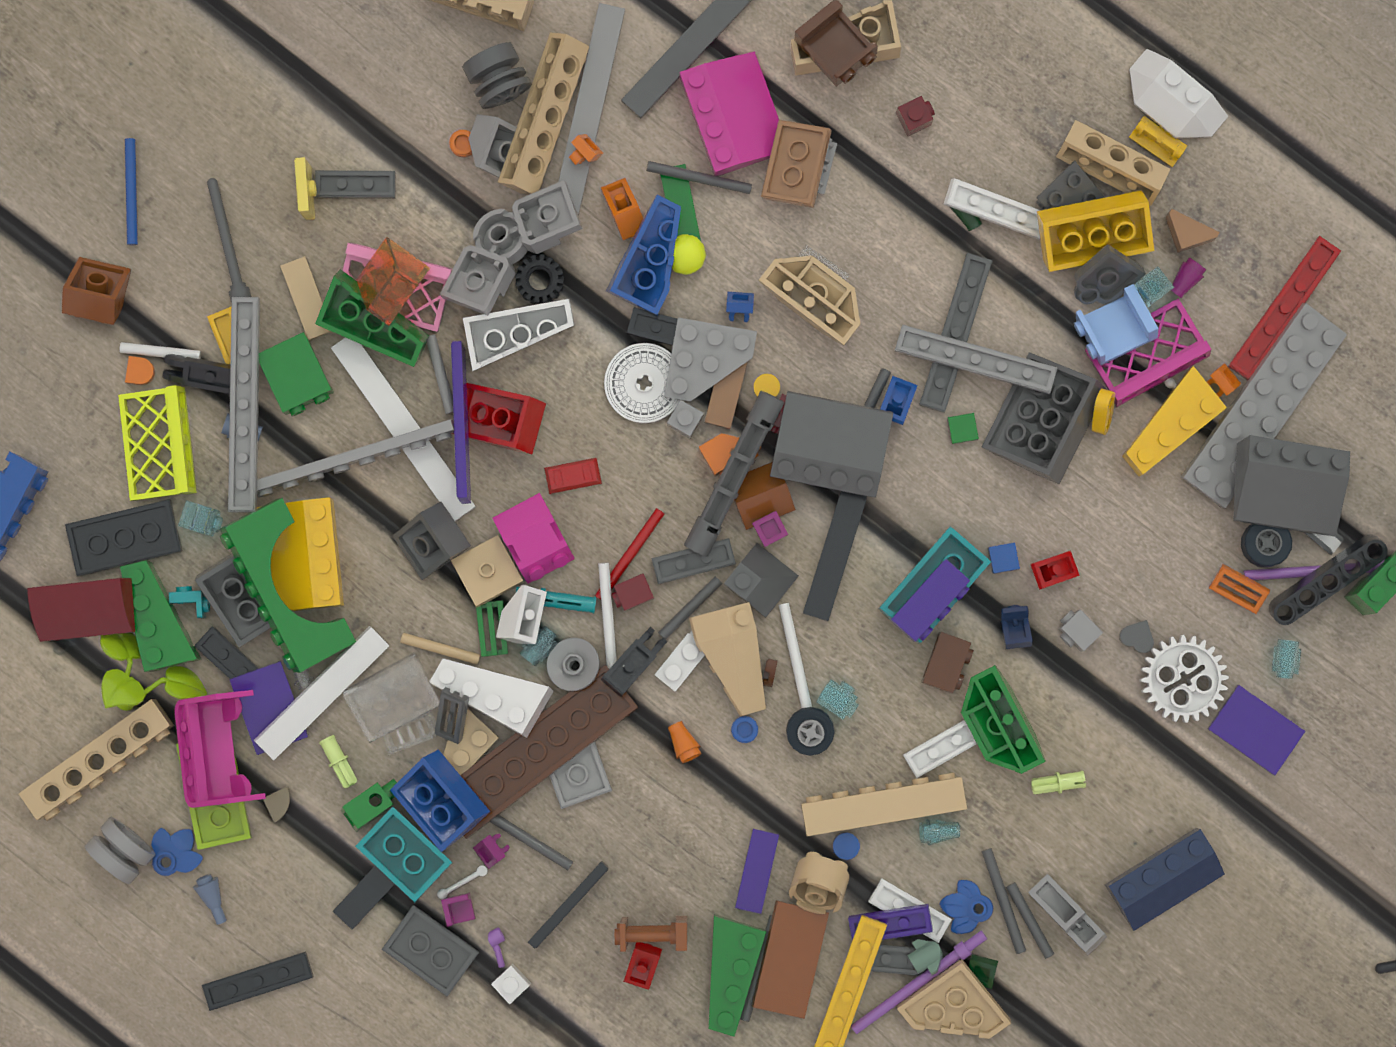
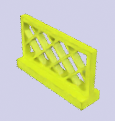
M174 385L162 389L118 395L130 501L197 493L185 387ZM165 395L166 405L159 413L150 404L156 396ZM137 399L143 404L135 416L128 412L127 400ZM147 408L157 415L149 428L139 421V418ZM161 419L168 424L169 430L163 439L153 432ZM136 423L146 431L138 443L131 438L130 434L131 429ZM149 435L160 442L152 454L142 447ZM164 446L171 451L172 457L166 466L156 458ZM138 450L149 457L141 469L134 465L133 457ZM153 461L163 469L155 481L144 473ZM166 473L174 477L175 489L165 490L159 485ZM142 476L152 485L146 493L137 494L136 483ZM155 488L160 490L157 492H153Z

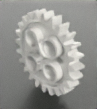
M1180 635L1179 643L1176 642L1174 637H1169V646L1161 641L1159 642L1160 651L1155 648L1151 649L1154 658H1144L1150 665L1140 669L1147 673V677L1139 680L1140 682L1147 683L1148 686L1142 689L1141 692L1150 693L1151 696L1147 698L1146 702L1155 701L1156 704L1153 711H1158L1162 708L1163 718L1172 713V721L1174 722L1178 720L1180 715L1184 723H1188L1189 715L1192 716L1194 721H1199V712L1208 717V707L1214 710L1218 708L1214 700H1224L1219 691L1228 689L1221 684V681L1229 679V676L1221 675V671L1227 668V666L1218 665L1217 662L1222 658V655H1212L1215 650L1214 646L1207 650L1205 649L1206 640H1202L1197 645L1196 636H1191L1189 642H1186L1185 636ZM1185 653L1192 654L1195 659L1191 668L1185 667L1182 663V657ZM1199 666H1204V670L1187 679L1188 685L1185 683L1178 684L1167 693L1163 691L1165 687L1181 679L1180 673L1189 674ZM1163 667L1171 670L1172 677L1168 682L1162 681L1159 677V671ZM1200 676H1205L1209 681V686L1205 691L1197 688L1196 681ZM1177 690H1182L1186 695V701L1182 705L1174 702L1173 695Z

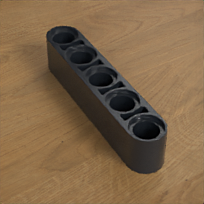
M1375 535L1362 537L1276 596L1269 604L1270 615L1281 625H1289L1381 563L1388 554L1386 544ZM1373 543H1378V551L1372 555L1367 554L1368 547ZM1349 559H1356L1355 567L1351 570H1345V563ZM1326 575H1334L1331 584L1322 585V580ZM1304 590H1311V596L1308 600L1301 601L1299 599L1300 594ZM1288 605V613L1284 616H1278V608Z

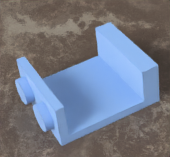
M1134 284L1124 288V296L1086 315H1083L1081 310L1077 311L1076 322L1074 323L1080 337L1085 336L1088 342L1086 348L1092 359L1097 358L1100 365L1158 338L1159 328Z

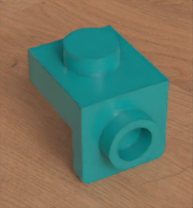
M192 586L176 587V592H169L170 604L196 603L197 618H206V612H210V603L202 591H192Z

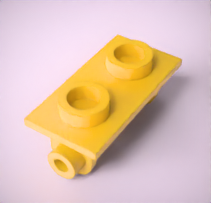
M1143 116L1128 137L1172 168L1187 148L1186 144L1172 137L1163 128Z

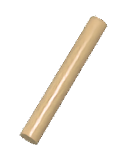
M407 633L402 634L400 643L476 665H478L481 656L477 653Z

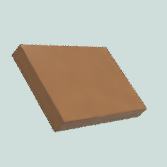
M779 120L761 198L814 208L831 129Z

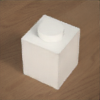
M512 964L491 985L511 1004L530 986L531 982Z

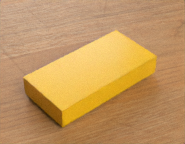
M232 306L207 316L224 361L231 365Z

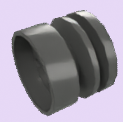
M511 42L492 46L471 57L462 66L470 84L482 83L476 88L474 93L477 97H481L479 103L483 109L509 103L527 91L532 85L530 79L524 77L526 74L524 67L511 69L520 60Z

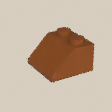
M79 257L63 286L62 313L114 325L122 310L131 269Z

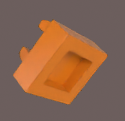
M581 134L571 142L576 150L569 158L577 165L585 160L588 162L596 161L604 153L587 134Z
M1225 363L1210 375L1212 378L1207 381L1209 386L1213 383L1219 386L1220 390L1216 393L1218 397H1221L1224 393L1228 396L1241 385V382Z

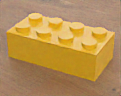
M1142 190L1037 211L1043 261L1049 272L1082 266L1107 244L1125 256L1154 251L1149 201Z

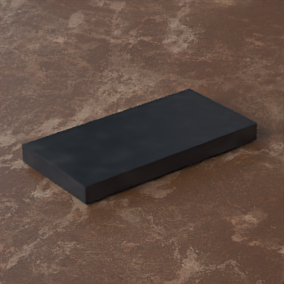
M170 499L65 524L77 577L183 552Z

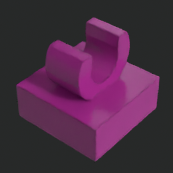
M776 511L752 523L764 548L788 536Z
M500 833L495 834L493 837L488 835L473 847L488 869L505 857L504 853L510 848L509 845L499 848L496 844V840L501 837Z

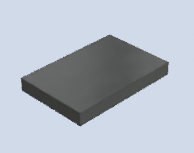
M415 905L411 907L382 948L384 952L447 997L479 953L478 950Z

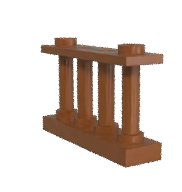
M676 916V922H671V925L628 926V917H622L621 922L617 923V928L614 930L615 945H620V952H626L628 942H670V944H676V951H687V916Z

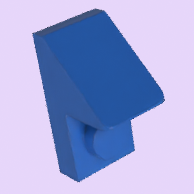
M892 376L880 410L893 412L892 421L903 425L918 385Z

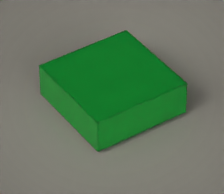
M974 413L947 418L952 444L979 439Z

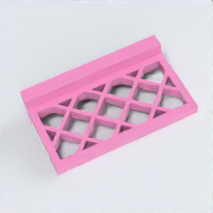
M348 243L343 267L345 273L353 278L349 271L352 260L361 262L367 273L357 278V282L370 276L377 287L372 292L373 294L379 292L385 303L391 307L405 298L413 311L406 315L405 318L418 327L436 332L439 331L446 300L441 295L432 300L424 286L435 281L442 283L444 287L453 270L452 268L355 243ZM367 264L376 266V268L370 270ZM381 268L388 269L393 280L383 286L379 285L373 275L374 272ZM393 271L400 272L403 274L396 277ZM406 275L414 276L419 286L406 293L399 279ZM419 278L427 279L428 281L422 284ZM395 282L403 296L390 303L382 289ZM421 289L429 302L415 309L408 296ZM440 299L439 305H438V309H437V307L435 306L434 302H436V301H438V300ZM431 305L436 313L434 325L423 322L418 312ZM415 315L417 320L409 319V317Z

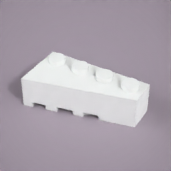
M442 659L429 681L440 690L447 687L450 688L451 693L454 691L459 692L460 697L464 695L469 696V706L526 738L553 693V690L548 686L447 659Z

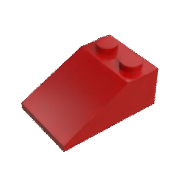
M467 383L469 439L532 455L546 403L530 396Z

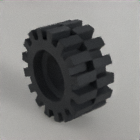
M533 255L531 258L523 260L522 265H519L517 268L518 271L515 275L516 286L526 301L528 300L532 304L553 302V299L559 297V293L564 287V276L560 265L551 257ZM536 270H544L550 276V283L543 290H536L530 285V276Z

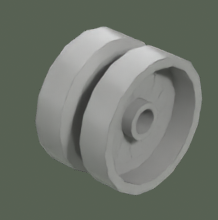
M109 817L101 826V831L105 838L93 836L85 845V849L104 869L129 885L140 874L136 864L146 866L155 856V852L133 830L119 820Z

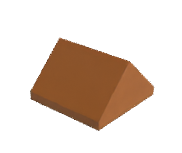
M772 462L748 471L737 492L739 495L737 499H734L746 530L753 528V522L775 511L780 517L796 510L785 479L770 476Z

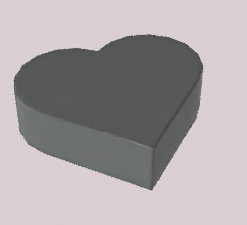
M1147 620L1126 626L1120 631L1119 640L1123 645L1133 646L1134 650L1139 653H1147L1153 648L1154 640Z

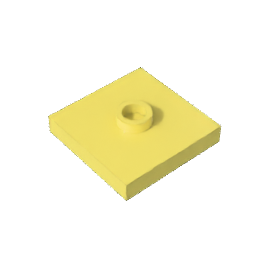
M305 157L295 158L298 211L304 219L312 220L315 219L314 196L317 195L316 182L312 180V167Z

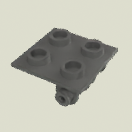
M1073 161L1036 197L1038 199L1036 203L1042 209H1050L1105 197L1077 162Z

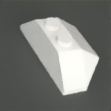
M1146 49L1129 69L1134 105L1175 139L1211 137L1228 117L1212 93L1172 60Z

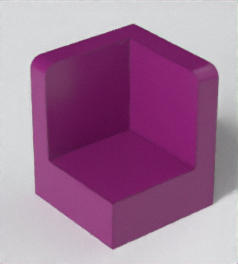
M470 892L441 900L447 927L476 919Z

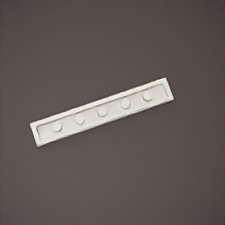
M369 626L357 637L355 643L348 646L254 739L273 760L389 647L372 627Z

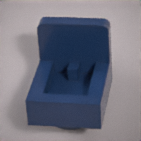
M1011 605L1001 609V627L1005 650L1032 647L1033 641L1028 619V606Z

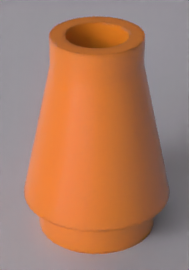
M682 721L668 727L677 759L680 758L682 763H686L701 755L699 750L701 746Z

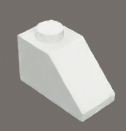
M521 585L501 612L496 638L517 644H536L547 592Z

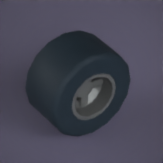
M1251 524L1245 529L1241 537V549L1243 555L1250 563L1257 567L1268 568L1281 564L1288 558L1292 550L1293 540L1288 529Z

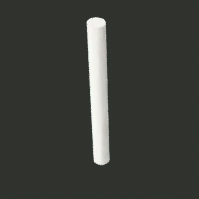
M598 563L606 666L610 669L617 661L609 563Z
M789 603L781 604L778 606L801 708L812 707Z

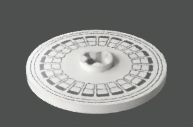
M639 343L624 348L614 356L605 373L604 387L610 405L619 415L636 423H652L667 417L675 410L680 400L664 397L671 360V353L668 350L655 344ZM644 376H647L652 386H647L645 390H641L637 380H642Z

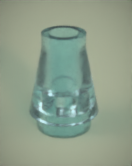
M926 819V821L919 823L920 841L930 846L953 838H959L960 825L958 822Z

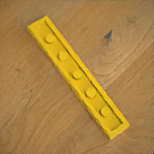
M861 915L814 1047L844 1046L886 930V923Z

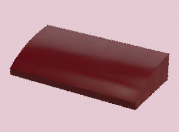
M114 578L27 588L31 617L40 642L135 632L131 578Z

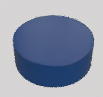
M742 716L733 722L731 732L738 742L749 743L756 738L758 725L751 717Z
M845 832L835 837L833 851L839 858L850 860L859 852L860 843L853 834Z

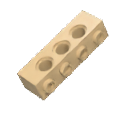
M1077 120L1072 125L1056 156L1068 164L1076 161L1084 172L1124 193L1142 190L1149 201V206L1153 204L1170 171V168Z

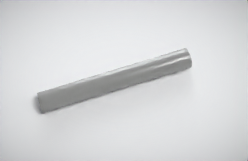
M430 335L427 345L446 414H452L453 398L436 335Z

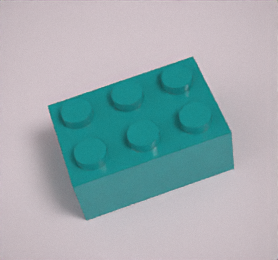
M394 807L355 846L415 903L452 864L436 846Z

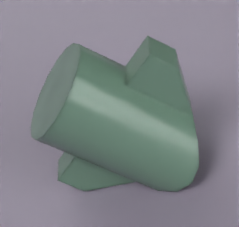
M920 939L912 942L916 950L907 956L917 973L919 974L928 969L931 975L936 974L943 958V952L939 944L934 941Z

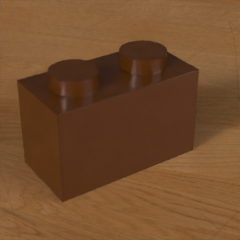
M939 632L921 683L951 694L954 693L955 689L960 690L965 676L960 673L964 664L969 665L974 652L973 649H970L971 642Z

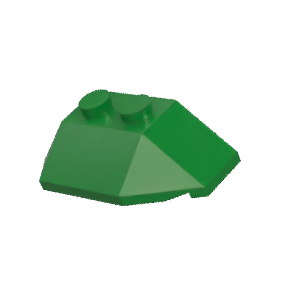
M994 665L972 676L961 714L985 760L1020 774L1046 762L1037 736L1011 686L997 666Z

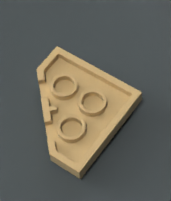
M962 959L897 1005V1010L910 1026L916 1030L933 1029L940 1030V1033L962 1035L964 1033L990 1039L1011 1024V1019Z

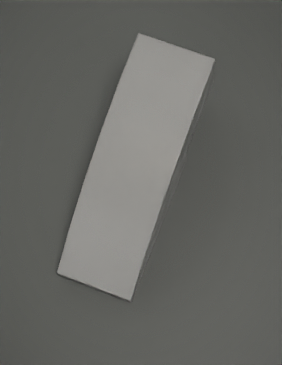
M1048 874L1028 892L1087 956L1107 938L1106 934Z

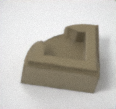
M285 787L263 799L274 823L279 821L289 808L291 798L289 787Z

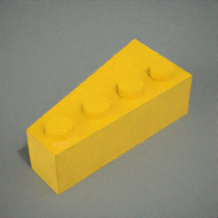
M1192 366L1187 370L1122 457L1139 477L1227 407L1196 368Z

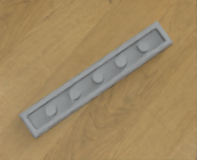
M906 325L901 327L895 352L1046 394L1051 393L1058 369L1054 366Z

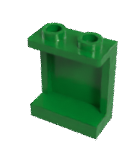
M305 332L259 353V364L282 412L285 415L291 414L292 417L306 411L305 406L313 402L316 405L326 402L330 399L329 395L334 393Z

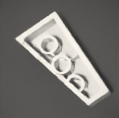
M570 299L489 313L488 316L482 314L463 318L472 371L574 326Z

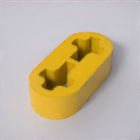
M1103 388L1100 389L1094 406L1092 432L1102 435L1107 434L1113 416L1115 392Z

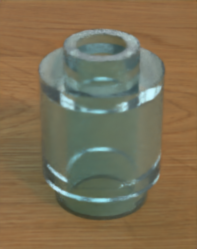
M546 626L542 629L539 628L536 644H522L523 649L519 654L536 667L539 662L542 663L558 644L554 640L557 635Z
M1278 639L1277 646H1274L1272 672H1277V678L1293 679V674L1299 675L1302 650L1299 649L1300 642Z

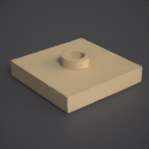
M498 535L451 560L476 608L524 583Z

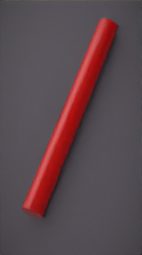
M656 508L611 571V590L665 515ZM599 588L595 596L601 600V591Z

